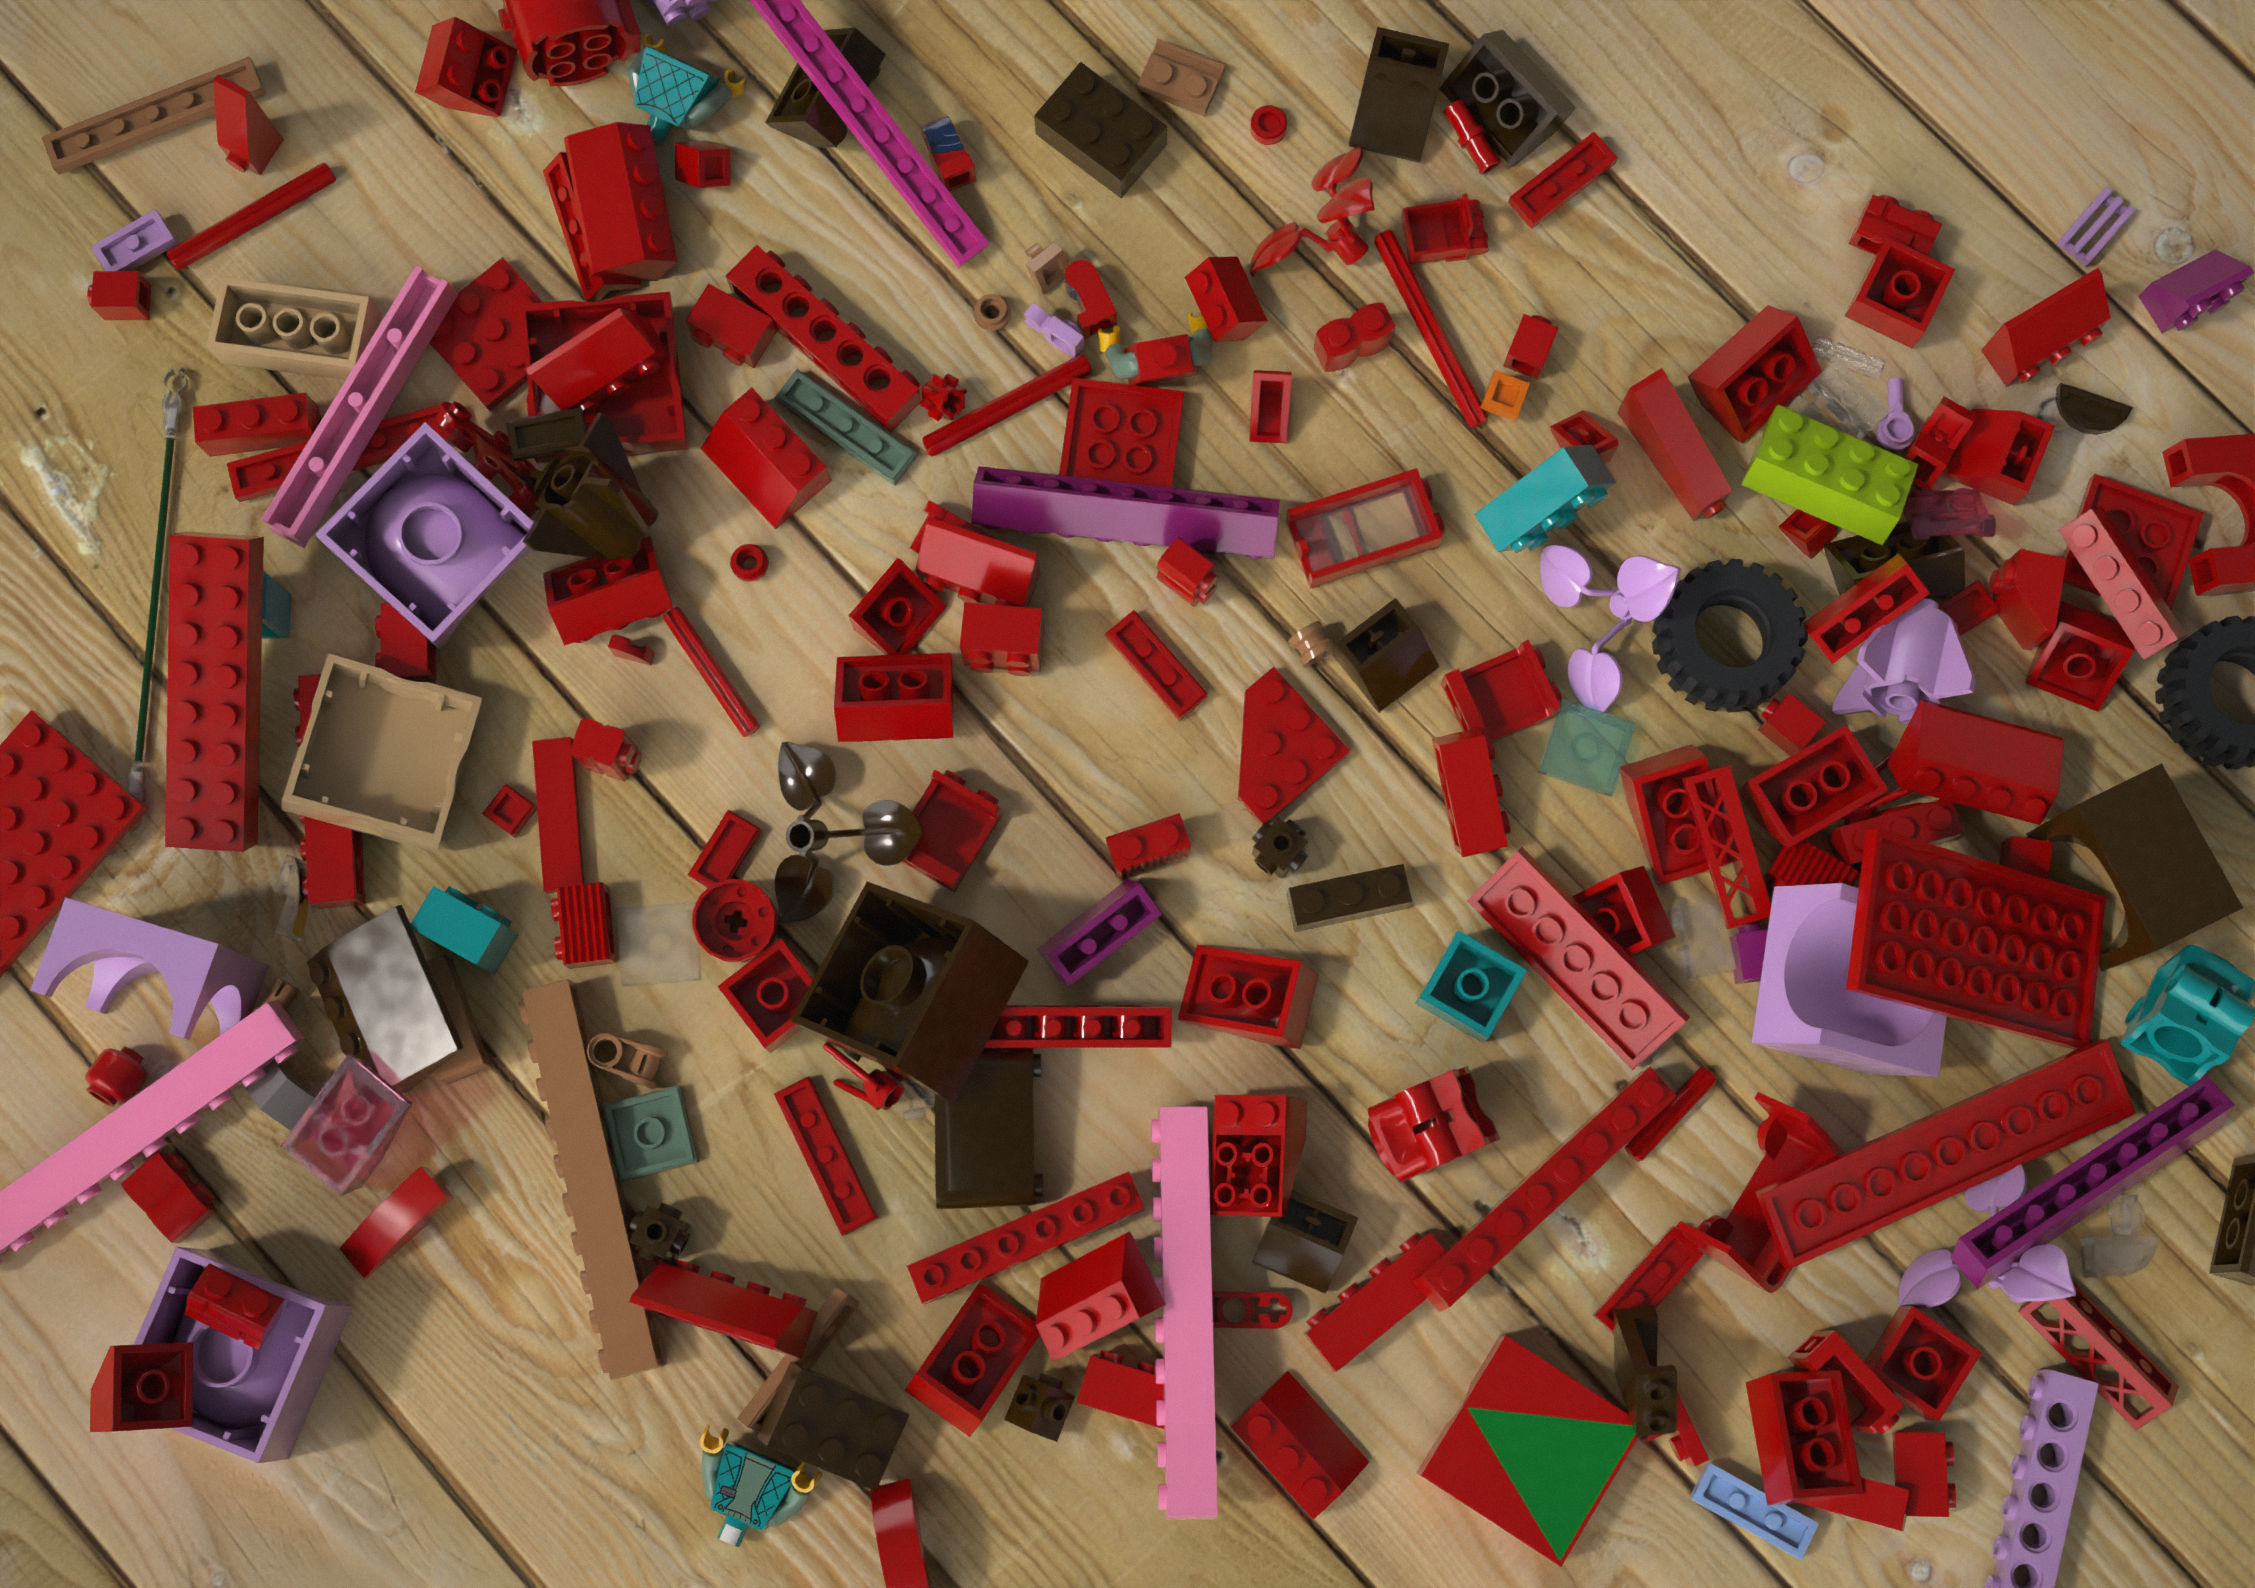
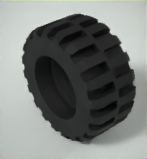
M1730 559L1726 565H1722L1720 560L1708 562L1704 569L1699 567L1693 569L1683 580L1677 583L1669 604L1654 621L1652 632L1656 634V638L1652 642L1653 654L1660 655V660L1656 665L1661 675L1668 672L1672 678L1668 685L1675 692L1681 688L1688 693L1684 700L1693 705L1699 700L1706 703L1705 709L1717 712L1720 707H1726L1728 713L1739 712L1744 706L1751 709L1760 705L1765 699H1770L1795 674L1796 667L1802 662L1806 652L1802 646L1808 641V632L1806 627L1801 626V623L1807 617L1804 608H1796L1793 603L1798 598L1793 588L1785 590L1780 585L1783 578L1776 572L1770 577L1763 573L1764 566L1755 562L1747 568L1743 567L1742 559ZM1724 605L1737 608L1746 613L1755 622L1762 637V653L1757 661L1747 667H1729L1710 658L1700 646L1696 636V620L1703 610L1712 606Z
M2239 616L2224 618L2220 622L2215 620L2181 641L2178 647L2170 651L2164 660L2166 666L2160 669L2156 681L2158 684H2162L2163 687L2155 691L2157 704H2163L2164 710L2158 713L2162 724L2169 723L2173 732L2168 735L2174 743L2181 740L2186 745L2184 749L2186 754L2192 758L2202 755L2204 756L2203 763L2212 767L2224 763L2226 769L2238 770L2244 766L2248 768L2255 766V725L2242 724L2226 716L2214 702L2210 691L2211 670L2214 664L2219 661L2232 662L2243 666L2255 676V617L2248 616L2242 620Z

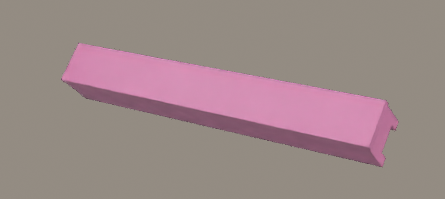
M415 266L261 519L271 528L272 532L305 548L457 298L458 293L453 290L448 281L444 279L439 280L425 273L422 268Z

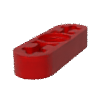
M1212 1291V1297H1219L1216 1306L1219 1322H1213V1328L1277 1329L1285 1326L1292 1317V1304L1282 1293ZM1250 1297L1259 1298L1257 1306H1269L1271 1299H1278V1305L1285 1307V1315H1279L1278 1322H1271L1270 1315L1257 1314L1259 1322L1250 1323L1253 1313ZM1230 1298H1238L1246 1306V1314L1238 1322L1227 1320L1223 1314V1305Z

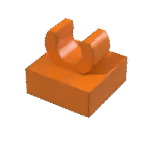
M1495 370L1491 376L1480 408L1515 422L1530 383Z

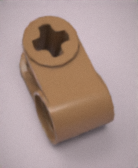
M608 1033L596 1035L591 1039L587 1047L588 1059L593 1065L604 1071L621 1076L622 1079L651 1089H655L656 1086L653 1080L662 1058H666L668 1054L667 1051L639 1041L633 1042ZM613 1042L617 1048L615 1058L607 1063L601 1062L598 1057L599 1048L604 1043Z

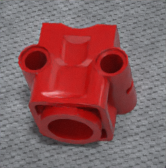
M1468 1066L1452 1069L1428 1081L1401 1091L1395 1096L1368 1108V1127L1376 1151L1387 1170L1393 1176H1396L1400 1182L1414 1178L1500 1140L1493 1121L1485 1114L1479 1104L1476 1083Z

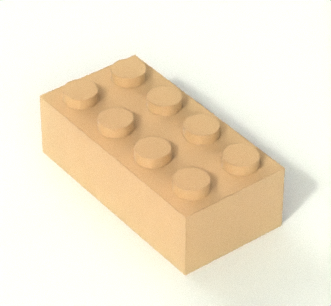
M221 277L206 348L223 364L346 380L379 327L381 312L368 296Z

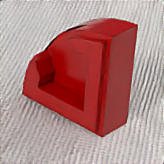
M611 635L608 648L615 657L652 665L655 653L651 648L646 645L642 647L630 644V639L624 636Z

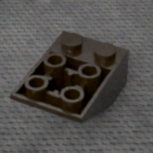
M1377 27L1348 146L1354 148L1360 146L1362 150L1420 163L1449 43Z

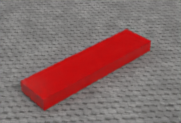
M571 737L532 741L543 891L546 894L556 893V888L584 884L575 758L570 750L573 742Z
M808 1076L774 1093L841 1236L878 1219L811 1077Z

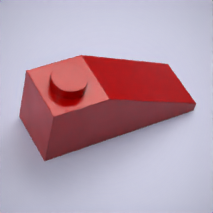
M216 75L213 80L217 143L227 155L225 160L228 164L245 173L249 169L261 176L284 139L248 90Z

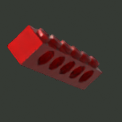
M756 244L725 275L730 289L746 304L773 318L777 331L892 433L922 400L918 380L907 370L898 371L891 364L893 359L880 346L871 347L864 340L866 335L853 322L844 323L838 317L839 311L826 298L817 299L811 293L812 287L799 274H796L794 277L784 269L785 263L772 250L766 253ZM778 283L782 285L775 293L764 292L765 288L770 284ZM798 307L809 309L802 317L791 316L792 311ZM824 331L836 333L829 341L818 340V336ZM851 355L863 357L857 365L850 366L844 363ZM877 379H887L890 381L889 385L882 390H876L871 387Z
M1006 1005L984 1048H1171L1172 1008L1165 1005Z
M1128 1171L907 1265L921 1303L927 1304L1140 1213L1145 1208Z

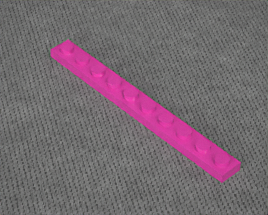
M749 0L958 269L985 249L989 242L800 0Z

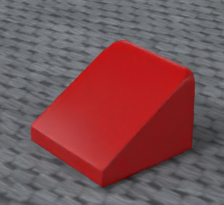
M1799 509L1794 511L1779 525V529L1811 559L1824 548V544L1830 543L1837 535L1834 524Z

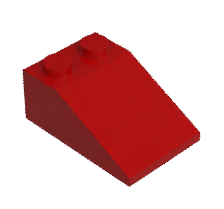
M1690 744L1620 766L1619 770L1627 803L1656 884L1659 886L1709 870L1682 780L1686 777L1710 771L1707 756ZM1712 779L1696 783L1695 787L1699 800L1712 807L1716 800ZM1702 808L1704 817L1706 818L1709 811ZM1715 815L1708 827L1710 838L1723 844L1726 837L1722 820ZM1713 845L1715 854L1717 856L1720 849ZM1725 853L1719 866L1731 863L1730 854Z
M1197 945L1178 1020L1262 1043L1301 1049L1319 974L1302 961Z
M978 1283L904 1391L970 1437L983 1421L1039 1337L1040 1333L1036 1327V1322L984 1285Z

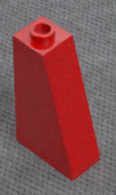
M1660 368L1631 386L1617 411L1618 415L1692 520L1695 521L1703 515L1708 519L1717 515L1727 507L1725 501L1732 492V489L1666 373Z

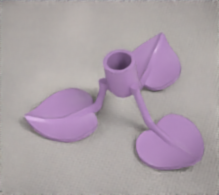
M1554 544L1545 547L1540 555L1541 583L1547 597L1558 606L1572 607L1581 601L1582 593L1588 596H1610V610L1616 617L1620 618V622L1593 645L1592 652L1584 648L1578 649L1573 652L1568 664V679L1576 697L1589 710L1603 715L1620 694L1623 674L1617 660L1609 653H1600V649L1621 629L1631 625L1632 618L1637 621L1647 622L1660 616L1675 592L1681 568L1662 563L1647 556H1634L1625 560L1621 565L1617 576L1618 588L1592 589L1586 586L1593 576V569L1587 558L1572 547Z
M2019 1164L2007 1172L1965 1190V1201L1969 1207L1976 1212L1989 1210L1990 1217L1998 1213V1209H2004L2024 1196L2027 1188V1176L2023 1166ZM2043 1244L2028 1249L2021 1256L2019 1262H2014L2011 1268L1988 1282L1992 1289L2000 1287L2009 1299L2015 1303L2049 1301L2076 1296L2068 1257L2060 1247L2053 1244ZM1945 1249L1929 1251L1919 1256L1910 1264L1899 1285L1898 1303L1900 1306L1930 1308L1941 1305L1955 1296L1961 1286L1962 1276L1959 1273L1961 1270L1951 1259L1952 1254L1950 1251Z

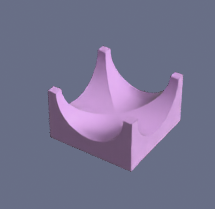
M65 898L30 991L52 997L57 986L67 975L77 968L94 961L92 986L85 1008L106 1014L112 1000L127 984L140 976L159 971L168 985L172 998L173 1012L169 1033L190 1040L194 1027L209 1001L213 1004L218 1016L220 1035L250 1015L269 965L208 940Z

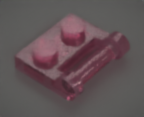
M1959 488L1945 491L1920 490L1918 492H1909L1903 508V513L1915 540H1928L1930 536L1978 534L1981 538L1993 537L1995 535V517L1993 514L1988 513L1978 489Z

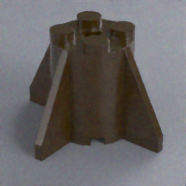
M597 413L579 445L565 449L569 455L561 461L554 457L548 462L543 471L519 469L516 473V476L525 483L534 485V494L539 497V501H535V504L541 511L523 540V543L534 551L605 560L623 557L625 560H629L638 553L641 546L640 541L645 536L649 527L658 518V510L642 494L613 423L602 413Z

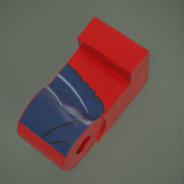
M949 116L920 127L923 139L930 153V159L940 181L949 192L977 181L975 166L969 154L966 153Z
M1077 260L1069 264L1064 275L1065 288L1070 298L1077 301L1082 313L1077 315V325L1081 329L1084 339L1098 334L1099 328L1105 331L1113 326H1117V312L1093 264L1086 260Z

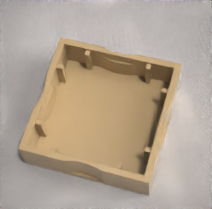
M328 653L312 703L311 716L304 739L298 747L282 798L281 810L437 853L482 698L429 682L405 680L384 669Z

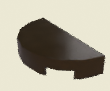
M2060 383L2056 389L2055 401L2059 414L2069 426L2081 433L2099 435L2111 432L2127 419L2133 408Z

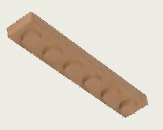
M250 56L41 137L53 169L60 175L214 115L213 80L216 75L248 90L254 99L265 95L266 92L254 62Z

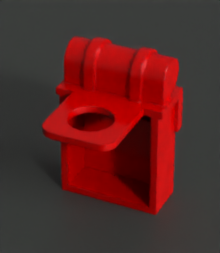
M1467 193L1462 195V198H1457V200L1403 208L1401 221L1409 264L1445 259L1446 262L1468 259L1470 253L1472 255H1481L1488 252L1487 241L1489 238L1488 233L1485 232L1484 213L1481 210L1479 200H1469Z

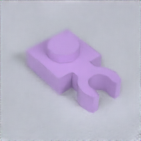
M1034 303L1024 313V317L1027 318L1024 322L1027 326L1042 333L1046 337V341L1069 357L1074 358L1084 351L1082 331L1070 320L1065 319L1062 322L1054 315L1051 318Z

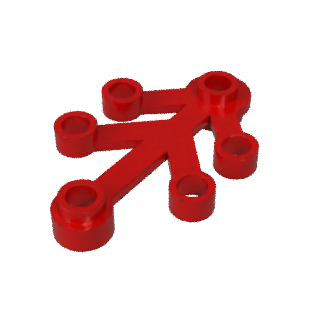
M455 401L452 404L443 402L439 406L440 412L436 415V419L451 434L449 439L452 444L463 452H468L473 446L476 461L473 464L474 468L489 480H492L499 473L514 490L508 499L525 515L532 518L540 509L535 504V501H539V497L534 494V485L530 483L523 485L513 473L516 474L519 469L538 471L536 466L528 459L514 462L513 459L507 456L511 451L509 437L505 433L496 431L494 435H491L470 420L472 415L462 404Z

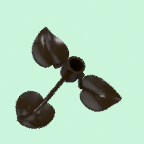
M792 742L781 743L778 773L783 797L796 810L804 811L809 809L804 815H799L798 821L791 823L786 832V840L789 847L799 852V854L785 858L777 868L775 875V893L779 907V921L797 922L811 918L824 910L833 897L835 889L834 876L829 869L818 866L819 858L812 852L824 848L829 838L865 836L864 850L867 856L876 864L892 866L903 862L911 855L923 836V828L917 816L908 807L895 801L882 800L874 802L865 808L863 812L865 829L828 831L827 826L822 821L810 820V818L822 806L820 797L829 795L835 786L836 770L833 761L825 752L817 748Z

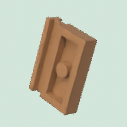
M1157 39L1154 51L1151 53L1137 84V91L1205 117L1219 86V81L1225 72V64Z

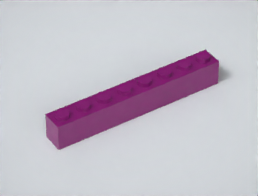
M978 466L973 485L971 524L982 525L987 529H999L1001 527L1019 529L1029 534L1037 532L1056 533L1065 538L1075 536L1093 537L1101 542H1111L1113 540L1128 541L1138 546H1149L1151 544L1170 546L1177 537H1181L1195 549L1207 550L1212 554L1235 553L1244 554L1252 559H1261L1264 557H1274L1280 500Z
M2207 1075L1961 1236L1952 1253V1261L1977 1289L1981 1288L2011 1268L2014 1262H2019L2021 1256L2028 1249L2047 1244L2223 1127L2235 1104Z

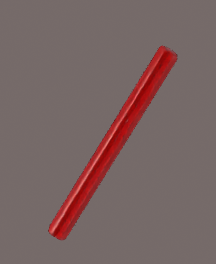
M1385 230L1377 234L1374 244L1470 428L1481 426L1487 421L1488 414L1486 410L1480 408L1482 402L1399 242L1391 230Z

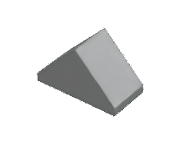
M274 1060L263 1068L266 1075L245 1089L260 1110L300 1138H304L330 1108L281 1064L278 1065Z

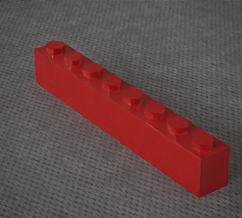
M1651 1067L1637 1074L1412 1282L1438 1312L1451 1307L1667 1107L1677 1095Z

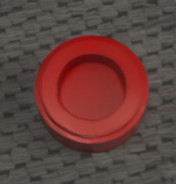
M1272 105L1258 108L1251 117L1250 131L1253 138L1264 145H1273L1280 142L1287 131V117L1280 108Z

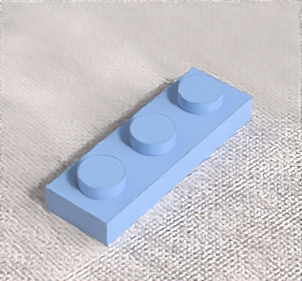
M1709 1462L1706 1463L1689 1497L1694 1502L1799 1560H1802L1819 1525L1816 1521L1785 1504L1767 1505L1764 1492Z

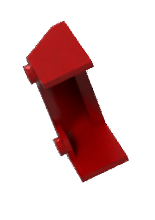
M1758 1092L1754 1099L1769 1114L1768 1118L1760 1124L1757 1131L1758 1145L1765 1156L1727 1219L1719 1215H1713L1704 1220L1698 1229L1682 1221L1678 1223L1676 1228L1700 1251L1751 1284L1768 1293H1773L1782 1286L1792 1268L1789 1269L1783 1266L1755 1192L1844 1152L1810 1115Z

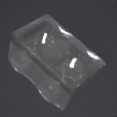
M1712 894L1689 899L1681 897L1672 902V909L1668 910V920L1673 931L1678 933L1680 947L1676 948V957L1680 970H1686L1687 979L1736 970L1728 929L1725 926L1717 895Z

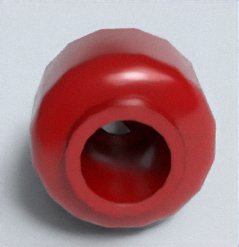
M123 1046L120 1051L112 1048L104 1049L85 1074L86 1082L89 1085L86 1089L87 1092L110 1107H114L116 1103H126L135 1096L147 1079V1072L141 1065L144 1058L126 1046Z

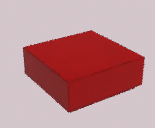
M505 783L482 814L516 838L536 812L537 806Z

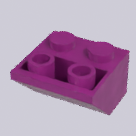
M2215 249L2153 281L2138 297L2161 333L2174 327L2181 331L2199 320L2198 315L2205 311H2208L2211 315L2230 304L2229 299L2245 289L2243 283L2254 271L2249 265Z

